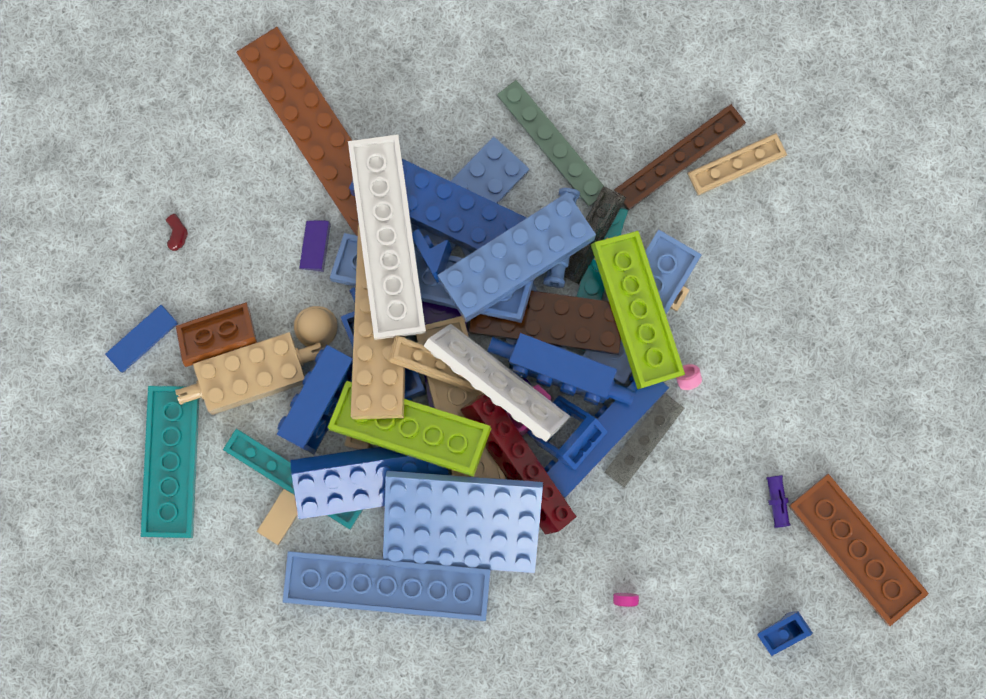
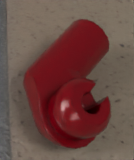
M172 214L166 219V222L172 229L167 246L170 250L177 251L184 246L188 231L178 216Z

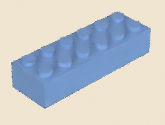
M567 192L438 274V280L467 323L593 242L596 234Z

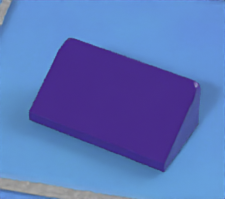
M306 221L299 269L324 272L331 227L329 221Z

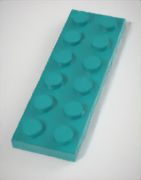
M148 386L141 537L193 538L200 398L180 405L177 399L179 396L176 395L175 390L187 386Z

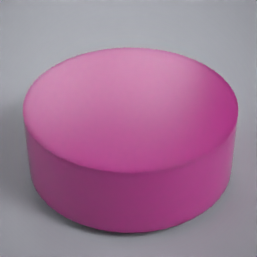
M614 593L613 603L617 606H637L639 604V595L634 593Z

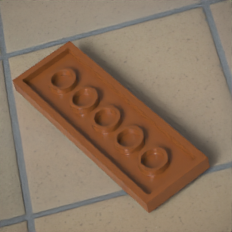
M826 474L789 505L793 513L887 626L893 625L929 594L829 474Z

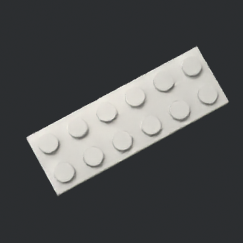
M449 324L426 341L424 347L434 357L441 359L450 366L454 373L464 377L475 389L482 391L491 398L495 405L505 409L514 420L523 423L536 437L542 438L544 441L549 440L570 418L567 413L452 324Z

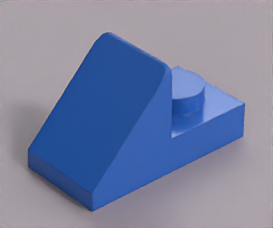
M417 229L412 232L414 244L436 283H438V274L446 269L452 247L449 240L434 246L429 236L423 237L420 230Z
M799 611L788 612L781 620L761 630L757 635L770 655L773 656L807 638L813 632Z

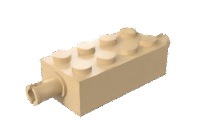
M288 332L194 363L193 366L198 381L196 384L176 389V395L179 396L177 399L180 405L202 397L208 412L214 415L303 385L305 374L302 367L304 363L316 359L322 346L319 342L298 349L295 346L292 335Z

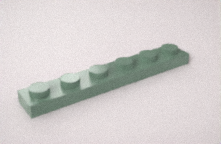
M517 80L497 94V97L571 187L580 192V198L588 207L608 193V190Z

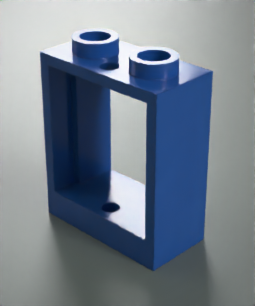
M559 395L553 403L569 416L582 422L560 449L549 443L552 437L544 441L542 438L536 437L530 429L527 434L539 447L573 470H576L608 431L594 416Z

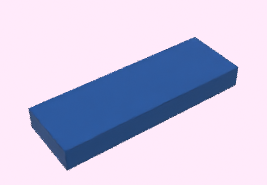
M160 305L106 352L105 355L123 373L179 323L163 305Z

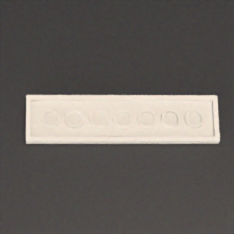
M390 135L348 141L374 339L379 340L426 333L399 136Z

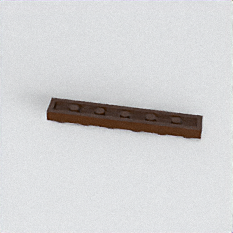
M730 104L615 188L613 192L629 211L745 126V120L733 105Z

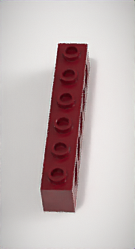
M483 393L460 409L465 418L491 427L485 447L507 480L543 482L539 526L545 535L559 532L577 517L501 406L495 405L491 398Z

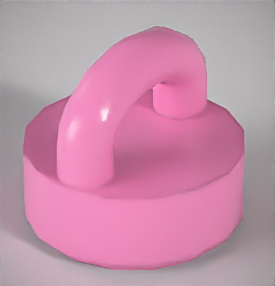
M693 364L684 365L685 375L676 378L678 386L682 390H691L698 387L702 382L699 367Z

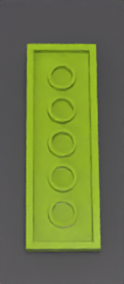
M639 231L592 243L591 247L637 389L685 375Z
M346 381L328 425L330 431L474 477L491 431L489 425L404 399V418L352 419V382Z

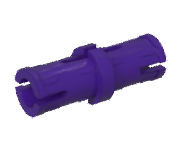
M783 475L766 477L770 495L768 504L772 507L774 528L791 526L787 509L789 499L785 497Z

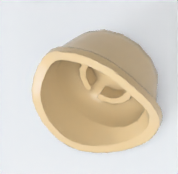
M308 307L297 315L294 322L296 337L307 347L319 342L322 348L326 347V345H329L334 340L337 334V319L325 307Z

